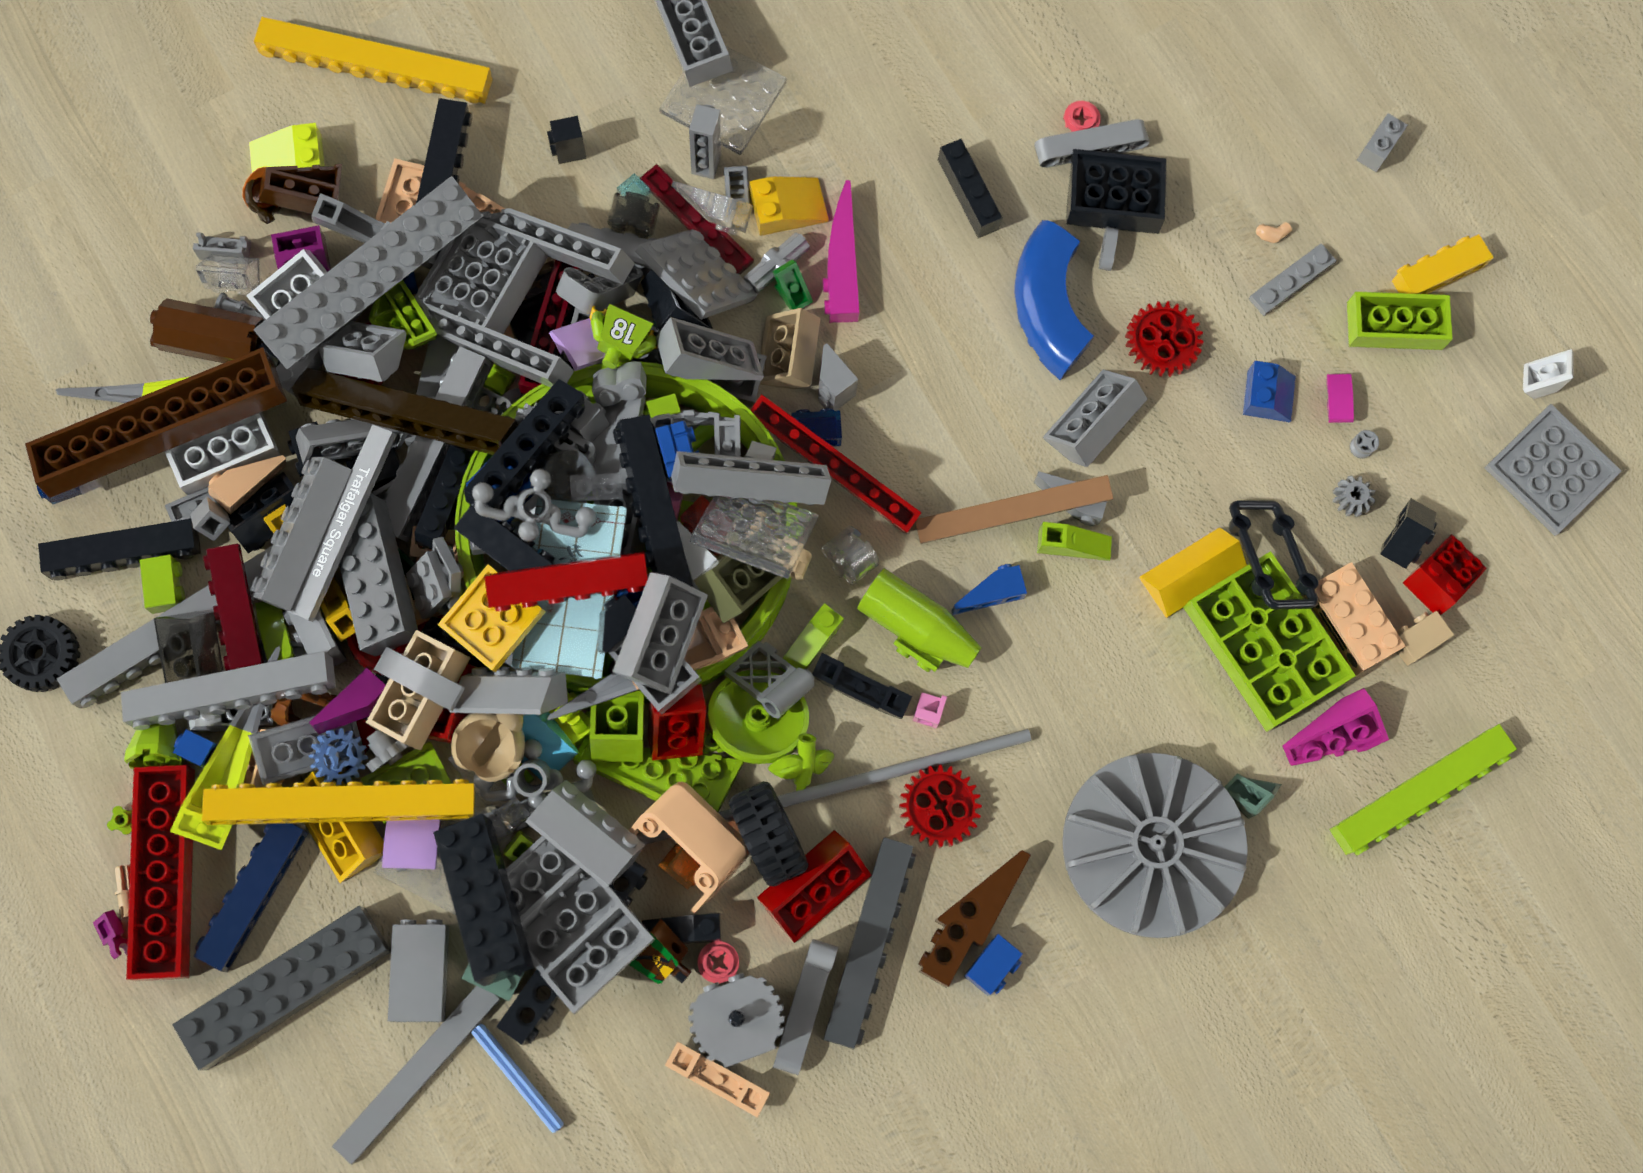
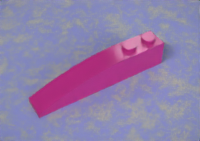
M851 180L845 181L837 203L828 249L827 278H823V292H828V300H824V313L829 315L830 323L858 322L859 319Z

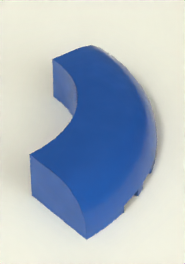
M1042 220L1032 232L1023 248L1017 266L1014 294L1018 320L1028 339L1029 346L1037 353L1042 364L1061 380L1089 347L1094 335L1076 317L1066 290L1067 267L1075 255L1080 241L1056 223Z

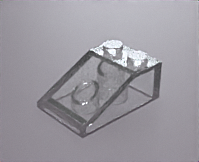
M672 182V186L708 222L716 224L715 229L737 235L738 231L746 233L753 205L679 182Z

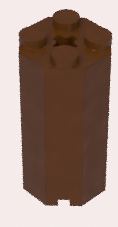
M166 298L158 306V310L151 312L150 323L153 324V333L150 345L157 347L160 351L225 363L258 350L259 345L263 341L253 329L260 325L264 319L262 317Z

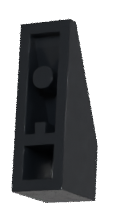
M719 913L642 920V924L649 932L660 919L663 920L684 944L721 941Z

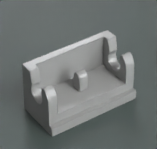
M200 232L196 233L199 243L193 244V250L200 260L248 264L251 240H248L246 236H240V239L209 237Z

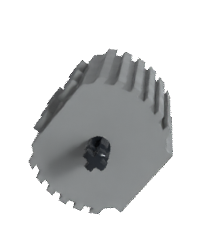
M743 973L728 978L729 984L719 987L717 982L703 987L704 993L699 994L696 1002L690 1004L689 1010L693 1012V1015L688 1016L689 1022L693 1023V1026L690 1027L691 1034H696L693 1040L695 1044H701L702 1047L698 1048L700 1052H707L710 1055L706 1057L708 1060L723 1062L724 1068L776 1049L774 1042L778 1036L783 1034L784 1029H779L780 1024L784 1022V1016L780 1017L783 1007L782 1005L778 1006L777 1003L780 1001L778 994L775 996L772 994L774 988L772 985L766 986L767 980L763 977L758 979L752 976L744 977Z

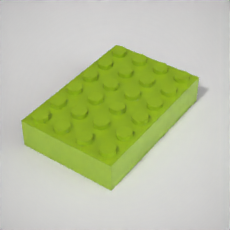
M1271 551L1258 558L1264 574L1269 575L1274 581L1271 593L1275 600L1303 599ZM1249 564L1194 597L1183 608L1265 731L1268 732L1356 675L1311 609H1271L1264 603L1262 596H1257L1253 593L1251 584L1255 577Z

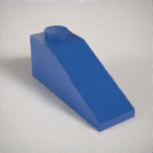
M1005 564L999 566L998 570L994 571L954 604L951 610L952 615L1024 599L1027 591L1020 565L1012 567V564Z

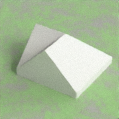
M1572 349L1524 364L1523 390L1532 399L1556 393L1573 379Z

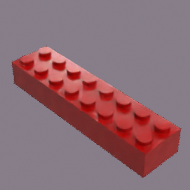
M188 765L134 767L126 980L149 981L189 979L193 840L170 832L182 803L195 783V769Z

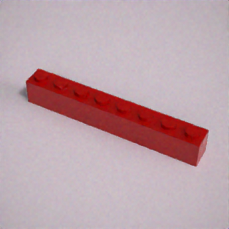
M762 394L750 409L772 436L810 464L827 465L833 481L902 532L907 533L922 512Z

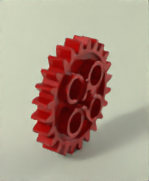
M1157 301L1155 308L1149 303L1146 306V311L1140 308L1137 313L1138 315L1134 314L1131 319L1132 322H1129L1127 326L1129 331H1127L1125 338L1130 340L1127 341L1125 346L1132 348L1128 355H1136L1133 363L1142 362L1141 370L1149 367L1150 375L1155 370L1158 371L1159 377H1162L1165 371L1169 377H1172L1174 370L1180 375L1183 368L1189 370L1191 363L1195 364L1198 359L1196 356H1199L1202 352L1199 347L1203 345L1204 341L1198 338L1202 336L1203 331H1196L1200 322L1192 323L1195 315L1187 317V308L1179 311L1178 303L1174 308H1170L1169 301L1166 302L1164 307ZM1161 320L1167 321L1170 324V326H1164L1161 323ZM1143 334L1150 335L1152 340H1146ZM1176 338L1183 339L1186 344L1178 343ZM1158 352L1166 353L1168 358H1162Z
M942 765L938 766L937 772H934L932 766H929L928 774L919 770V779L915 776L910 778L913 786L910 784H905L904 786L909 793H901L900 798L906 800L905 803L899 804V808L906 810V812L900 815V818H908L904 828L912 826L913 831L910 836L912 837L918 833L920 835L919 843L925 838L928 839V847H931L934 841H937L939 848H942L944 841L947 842L949 847H952L954 838L958 843H962L961 834L969 837L971 833L968 827L972 829L977 827L972 820L981 818V815L975 812V810L982 808L981 804L975 803L981 795L972 793L977 786H968L967 783L970 777L961 779V770L956 774H952V766L946 772H943ZM939 784H948L951 787V794H941L938 789ZM928 787H932L936 799L940 804H946V807L943 810L947 817L952 821L953 826L948 825L946 817L944 816V813L941 809H935L937 801L929 792ZM918 796H926L930 802L929 806L926 808L920 807L916 802ZM952 806H961L964 810L963 817H955L951 812ZM935 817L941 820L942 828L940 830H934L930 827L929 820Z

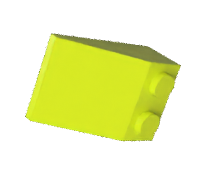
M316 123L292 125L249 142L252 172L264 166H297L298 168L320 165V167H325L322 136Z

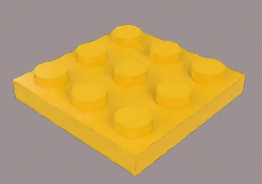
M488 564L438 625L496 673L546 611L539 605L522 608V604L511 605V610L499 612L495 611V607L489 608L484 575L498 572Z

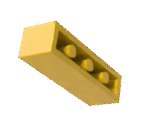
M1480 234L1472 238L1468 235L1457 241L1455 246L1450 247L1446 245L1436 252V255L1430 256L1428 254L1417 261V264L1402 266L1397 270L1398 274L1394 277L1392 283L1398 293L1429 294L1484 268L1494 257Z

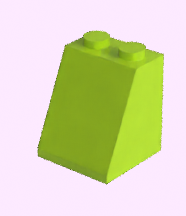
M633 691L591 706V761L643 762L644 694L642 691Z

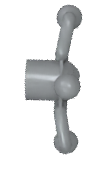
M544 469L535 470L530 477L533 488L521 490L516 496L509 497L505 501L503 510L486 506V503L493 497V489L489 484L478 483L472 490L473 498L476 500L475 510L479 515L501 521L508 520L512 516L525 521L520 525L518 532L525 541H533L538 537L539 527L536 522L549 525L551 530L557 534L581 538L587 534L589 527L596 521L595 511L589 507H582L576 513L578 527L560 524L561 511L556 505L552 504L549 495L544 491L551 483V476ZM532 494H537L542 501V510L537 516L529 515L524 509L525 499Z
M530 739L525 742L524 756L528 760L508 777L507 790L490 791L494 782L484 781L476 774L474 776V784L480 789V794L486 801L511 800L517 793L528 797L529 806L535 810L547 796L543 791L553 790L563 782V776L560 771L550 769L546 762L538 759L542 753V746L537 740ZM582 760L576 766L577 775L582 779V782L571 784L576 786L580 792H585L592 786V778L596 774V766L590 760ZM526 768L537 769L542 775L543 783L537 786L529 784L524 777Z

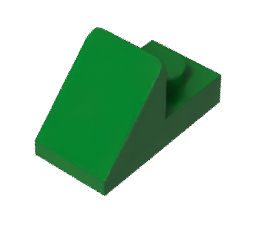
M792 259L772 271L777 281L774 287L790 310L804 308L813 302L796 261Z

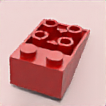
M1451 534L1402 583L1432 613L1437 611L1441 616L1458 602L1487 568L1460 540H1457Z

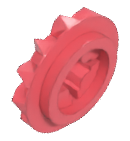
M1076 101L1066 108L1063 120L1065 121V128H1069L1071 132L1099 127L1101 116L1099 110L1092 103ZM1081 112L1083 118L1086 119L1083 125L1078 120Z
M714 941L707 944L700 951L697 961L698 969L707 981L724 983L728 981V978L735 976L739 967V957L736 950L730 944L723 941ZM726 953L723 963L728 969L718 967L711 972L714 963L709 955L719 958L720 955L722 956Z

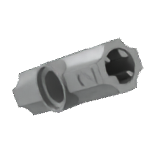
M795 232L778 248H771L763 256L761 262L744 276V280L748 281L758 294L775 279L773 270L792 259L794 261L798 260L810 249V245L801 234Z

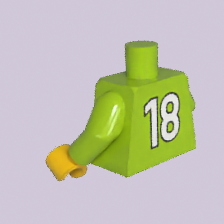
M611 304L603 311L596 310V306L592 307L589 318L591 320L593 338L598 342L597 349L605 353L602 363L606 367L615 369L619 360L625 363L631 362L633 358L639 359L653 349H658L656 336L654 335L655 331L651 330L653 323Z

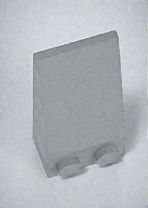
M670 317L656 336L665 373L684 379L762 380L764 378L753 341Z

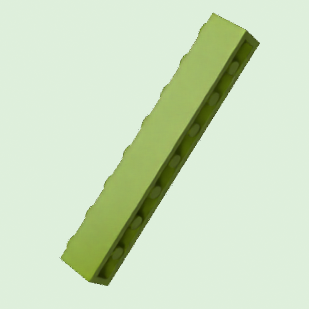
M1500 724L1493 726L1329 830L1345 855L1355 853L1357 856L1369 849L1367 845L1369 842L1375 839L1378 843L1390 835L1388 830L1396 827L1398 830L1409 824L1410 820L1408 818L1416 814L1419 817L1431 810L1429 805L1434 801L1440 804L1450 798L1449 792L1456 788L1460 791L1472 784L1469 780L1472 777L1477 776L1479 779L1491 772V765L1497 763L1500 766L1510 760L1511 756L1509 754L1517 749Z

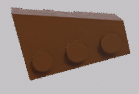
M342 164L327 167L312 165V167L298 168L297 166L266 167L261 179L258 201L312 214L320 193L338 200Z

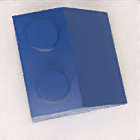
M1254 361L1247 371L1243 415L1290 423L1296 376L1279 364Z

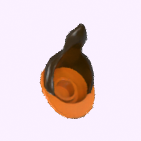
M264 166L257 168L247 178L242 189V197L246 206L254 213H257L262 222L269 224L275 220L273 215L279 212L281 207L258 201L261 179L267 167Z

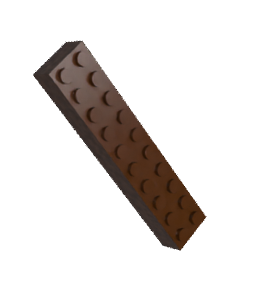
M262 347L25 443L35 484L49 498H52L285 403L287 399L274 362Z

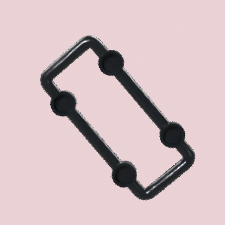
M1233 501L1229 507L1232 517L1229 523V531L1234 536H1239L1255 577L1251 584L1253 593L1257 596H1262L1264 603L1269 608L1275 610L1312 609L1316 607L1319 601L1315 591L1319 584L1318 579L1313 574L1308 573L1291 531L1295 525L1292 517L1284 514L1281 505L1276 501ZM1240 510L1273 511L1275 515V520L1272 524L1275 534L1283 536L1299 576L1296 581V588L1301 595H1306L1308 599L1275 600L1273 598L1271 590L1274 587V581L1269 575L1264 574L1248 533L1251 521L1247 516L1241 514Z

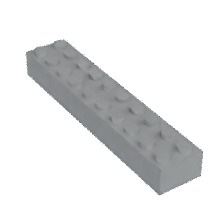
M453 176L449 177L253 330L286 369L290 368L482 218V213Z

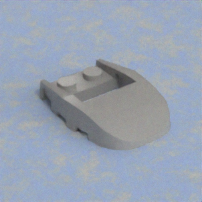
M683 410V413L672 415L667 413L650 418L666 482L672 483L668 478L655 429L680 421H685L687 427L714 425L715 455L741 457L740 415L728 418L721 417L719 413L714 412L701 413L694 412V410Z

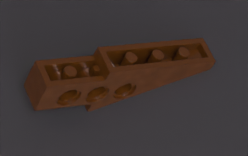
M1021 850L935 920L936 923L943 926V929L937 928L930 941L934 943L930 953L925 951L918 963L921 966L919 973L945 988L949 987L971 944L973 943L978 947L983 946L1031 856L1029 853ZM964 903H970L974 906L975 912L973 916L968 917L963 914L962 906ZM956 925L962 929L963 934L960 939H953L951 937V926ZM940 948H945L949 951L950 960L948 962H941L938 959L937 952Z

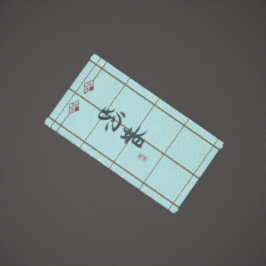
M537 498L535 516L542 510L540 498ZM551 500L552 504L556 505L561 511L560 524L578 527L576 513L580 508L589 507L595 511V523L589 527L587 534L581 538L557 534L551 530L549 525L536 522L539 527V535L533 540L535 542L533 547L539 552L544 549L554 556L555 560L553 562L555 564L618 556L621 551L627 508L623 506L616 507ZM601 592L591 593V598L584 600H575V596L564 597L565 602L549 604L548 600L538 601V605L546 613L513 651L511 667L516 669L530 667L532 670L554 668L555 672L593 677L594 679L601 678L605 654H600L597 651L599 615L605 609L603 604L613 595L602 596Z

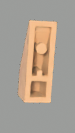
M281 455L229 469L222 475L218 473L209 481L208 493L231 515L286 467V458Z

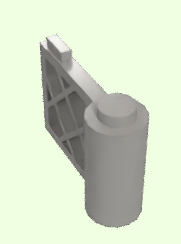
M758 641L725 670V676L762 703L767 713L778 719L814 687V676L807 669L794 668L776 654L777 649L769 643L765 642L762 644ZM760 651L767 656V661H752V657ZM781 667L786 672L782 675H771L770 668ZM739 668H750V676H738L734 672ZM753 668H768V676H753ZM768 682V688L761 693L753 687V683Z

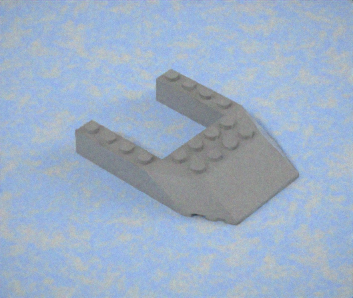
M511 208L502 209L501 212L493 214L489 211L481 212L482 218L443 247L416 293L415 300L439 336L486 357L495 365L548 387H552L558 379L567 383L574 372L567 363L558 356L504 335L507 327L548 257L620 284L625 282L635 263L621 248Z

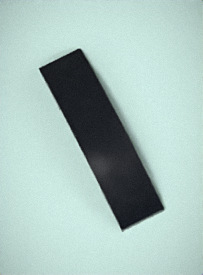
M821 653L812 673L815 679L855 701L890 716L903 719L913 696L892 686L887 687L844 666L845 663Z

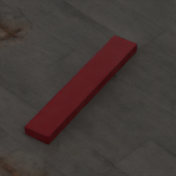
M655 164L639 178L640 183L688 230L693 229L700 232L704 236V241L710 247L717 249L720 257L736 269V274L740 275L754 263V259L658 164Z

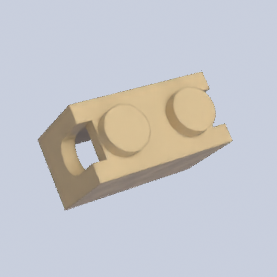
M1437 611L1430 615L1424 612L1414 619L1416 623L1414 626L1409 628L1406 624L1396 631L1406 646L1397 653L1407 666L1454 636Z

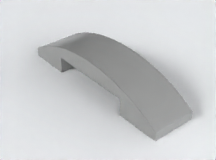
M388 647L385 648L374 668L377 672L452 712L465 690L459 684Z

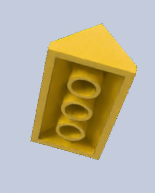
M1219 527L1141 575L1139 579L1165 617L1168 618L1182 609L1191 599L1244 568L1247 564L1240 541Z

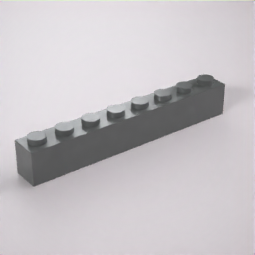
M885 837L882 840L823 1038L825 1041L850 1049H855L856 1044L861 1045L865 1030L860 1028L863 1019L868 1020L872 1004H869L868 1001L871 993L876 994L880 979L875 977L878 968L883 969L887 954L883 953L885 943L890 944L894 928L890 926L892 919L899 916L902 904L898 903L900 893L905 894L909 879L905 878L907 868L912 869L916 854L912 853L914 846Z

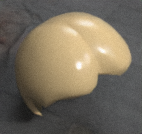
M470 713L457 726L452 737L451 751L457 766L464 770L474 771L480 779L487 782L500 781L513 774L521 764L525 751V737L522 730L523 714Z

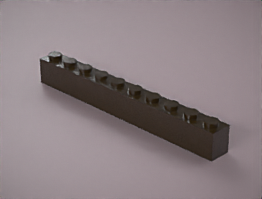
M307 368L291 388L300 406L494 455L518 427L516 419L509 416L472 409L468 406H460L444 400L428 398L424 395L420 396L403 390L387 388L383 385L367 383L363 380L334 375L322 370L318 371Z

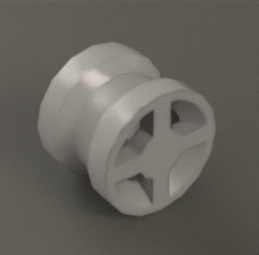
M1370 430L1360 431L1350 442L1351 453L1361 459L1369 457L1379 446L1378 436Z

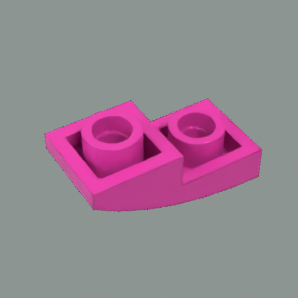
M1327 374L1328 422L1353 423L1352 375Z

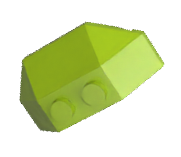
M403 279L375 300L368 318L371 325L405 330L406 339L403 349H415L436 339L437 333Z

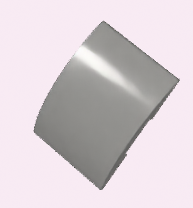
M543 836L506 868L533 965L573 1014H576L655 940L610 886L608 888L602 886Z

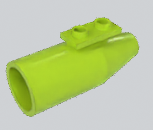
M885 568L877 575L857 607V610L898 637L893 643L898 647L896 651L906 658L912 656L918 660L917 665L927 672H930V670L936 672L943 660L969 668L982 648L946 608Z

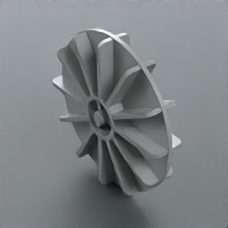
M1141 753L1123 757L1107 764L1093 774L1079 789L1069 807L1065 818L1062 840L1065 867L1069 878L1088 908L1099 918L1121 931L1149 938L1180 936L1195 931L1215 919L1228 906L1237 893L1246 871L1247 862L1245 821L1242 819L1233 798L1221 784L1222 782L1200 766L1180 756L1160 753Z

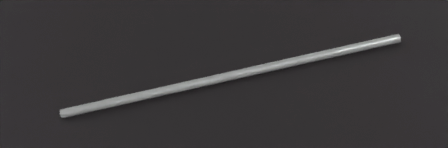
M1026 729L809 787L804 790L778 796L784 808L911 774L919 770H925L929 766L933 768L1031 741V735L1029 730ZM731 809L718 812L728 823L735 821ZM665 830L653 838L647 837L643 833L636 835L645 845L672 838Z

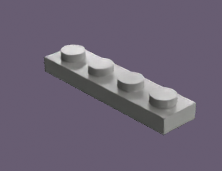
M1321 243L1249 297V300L1265 316L1334 265L1337 260Z

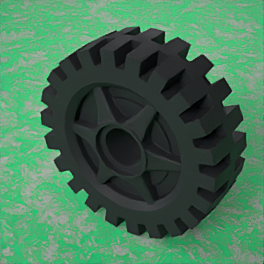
M26 616L24 621L17 620L14 622L16 626H9L6 629L9 633L7 635L3 634L0 638L3 641L0 644V670L4 672L3 675L16 686L32 692H48V689L54 690L59 688L57 678L79 665L77 658H80L81 652L78 651L80 645L76 640V635L64 623L50 616ZM43 648L41 657L35 659L36 651Z

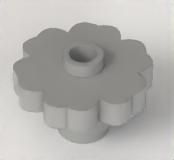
M377 730L366 738L370 743L368 746L376 755L366 765L371 772L376 771L387 762L391 766L403 757L401 752L409 746Z

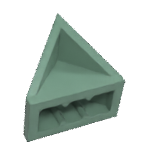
M1237 773L1224 788L1233 798L1239 811L1250 819L1258 815L1275 797L1282 784L1245 778Z

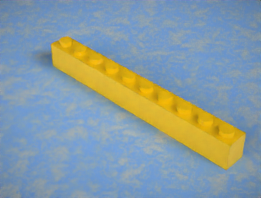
M261 17L254 38L258 52L268 58L274 56L283 58L291 63L301 62L313 68L323 67L335 73L345 72L358 78L368 77L380 83L390 82L402 88H417L425 93H439L447 98L457 97L474 104L478 102L486 103L492 83L489 67L266 17Z
M465 779L454 780L453 784H443L441 780H429L427 784H416V781L407 780L401 781L400 785H390V782L376 781L373 785L363 786L362 782H347V786H336V783L323 782L320 783V787H309L308 783H294L293 787H282V784L270 783L266 784V788H255L253 784H240L239 788H228V785L217 784L212 785L211 789H203L202 821L206 825L468 819L475 816L474 783H469V780Z

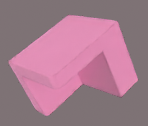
M921 693L912 721L937 728L947 696L942 695L939 698Z

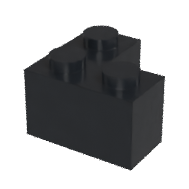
M1410 498L1398 515L1394 529L1382 544L1380 555L1405 569L1411 562L1415 564L1422 553L1420 550L1424 544L1429 545L1436 534L1434 532L1437 526V522H1435L1436 512Z

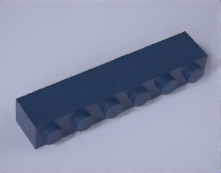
M292 823L266 825L264 829L265 836L251 850L250 856L252 858L247 866L244 865L238 872L236 877L238 881L235 887L229 889L225 894L222 909L211 918L209 922L210 929L206 936H202L195 946L196 953L193 957L219 971L228 973L309 833Z

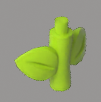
M804 733L798 736V755L788 754L770 764L768 770L780 778L793 779L794 784H796V791H800L810 785L813 773L822 774L834 759V754L827 749L815 751L816 737L812 734Z

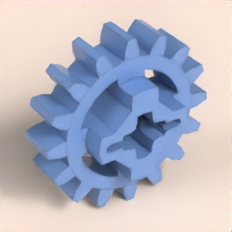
M343 728L336 729L335 732L327 730L326 736L319 735L317 739L320 743L311 745L316 752L309 755V758L315 759V763L310 765V767L318 768L319 770L315 776H325L324 782H332L333 780V783H336V785H341L342 781L344 784L351 782V777L359 778L360 775L357 770L365 769L361 761L368 759V756L362 755L361 752L366 749V745L359 746L358 744L361 737L352 738L353 731L350 730L344 733ZM339 739L334 746H328L333 740ZM337 752H339L338 756L341 757V761H338L339 758L336 756ZM343 767L349 768L346 772L338 774V772L342 771Z

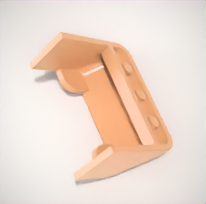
M677 782L671 786L629 829V832L634 835L642 832L650 838L658 836L665 830L701 865L695 873L694 880L704 895L691 909L694 914L718 893L750 855L741 834L685 782Z

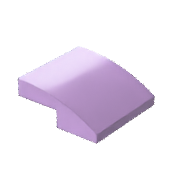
M590 318L550 331L549 334L560 354H566L575 371L603 361L605 353L597 349L598 342L593 338Z
M441 820L387 821L382 868L437 869L438 848L433 832L440 830Z

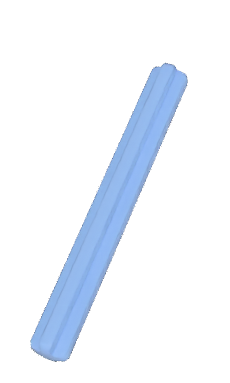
M480 1024L474 1028L472 1035L552 1133L557 1132L564 1125L560 1117L486 1026Z

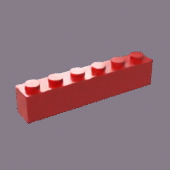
M644 552L484 575L488 607H495L496 612L511 610V605L522 604V608L538 606V601L548 600L549 604L565 602L564 597L575 596V600H584L591 598V593L601 592L602 596L616 595L617 590L628 588V593L644 590L643 586L646 585L648 580Z

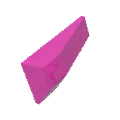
M1363 688L1340 699L1282 745L1289 764L1293 766L1318 761L1322 756L1326 755L1342 756L1345 751L1355 749L1358 752L1367 751L1388 741L1389 738L1377 705Z

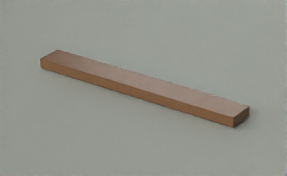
M1108 475L927 516L919 518L915 522L920 544L1110 501L1113 500Z

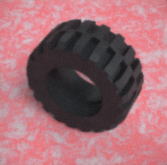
M763 781L732 796L729 800V806L734 820L766 884L775 887L806 872L809 867L807 858L772 785L769 782Z

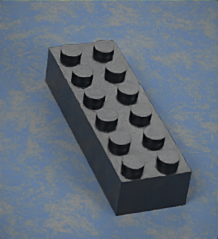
M482 813L434 831L433 834L474 982L487 986L534 968L492 820Z

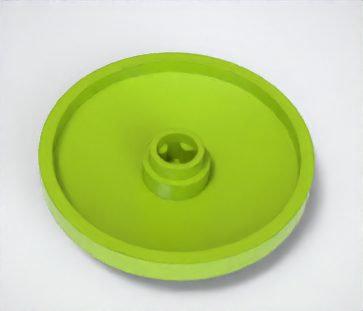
M750 670L741 671L736 674L738 676H750ZM753 670V676H768V671ZM771 672V675H779L777 673ZM726 678L718 685L711 696L707 721L713 739L727 754L747 763L769 764L783 756L792 754L798 749V736L806 733L808 729L809 709L803 696L780 718H774L767 713L762 703L732 680ZM768 682L753 683V687L762 693L768 688Z

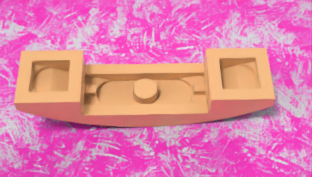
M677 1042L665 1064L668 1068L756 1117L759 1116L770 1095L766 1090L716 1062L708 1060L705 1056L680 1042Z

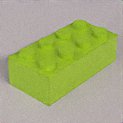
M1355 292L1347 302L1349 347L1443 350L1452 341L1450 295Z

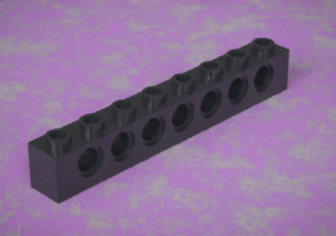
M634 861L632 866L619 877L626 878L629 881L628 888L625 891H617L614 887L616 880L610 887L629 907L633 901L630 896L635 889L640 891L648 880V877L645 875L648 871ZM538 969L496 1026L521 1045H525L527 1042L531 1044L540 1032L537 1027L542 1020L546 1022L549 1020L556 1009L553 1005L560 998L540 975L541 973ZM542 986H548L551 990L550 997L545 1001L539 1000L537 996L538 989ZM526 1008H532L535 1012V1018L530 1023H525L521 1017L523 1010Z

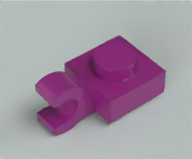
M114 909L104 912L93 924L103 946L108 945L112 958L117 959L122 955L119 947L127 955L128 939H124L121 936L125 932L122 922L117 917Z

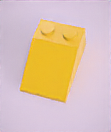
M772 176L750 181L749 194L760 236L829 222L818 178Z

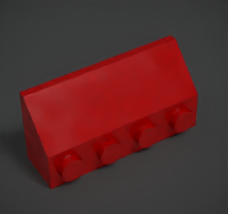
M835 830L805 855L809 864L806 872L775 887L769 886L757 896V899L794 943L871 876V873L851 844Z

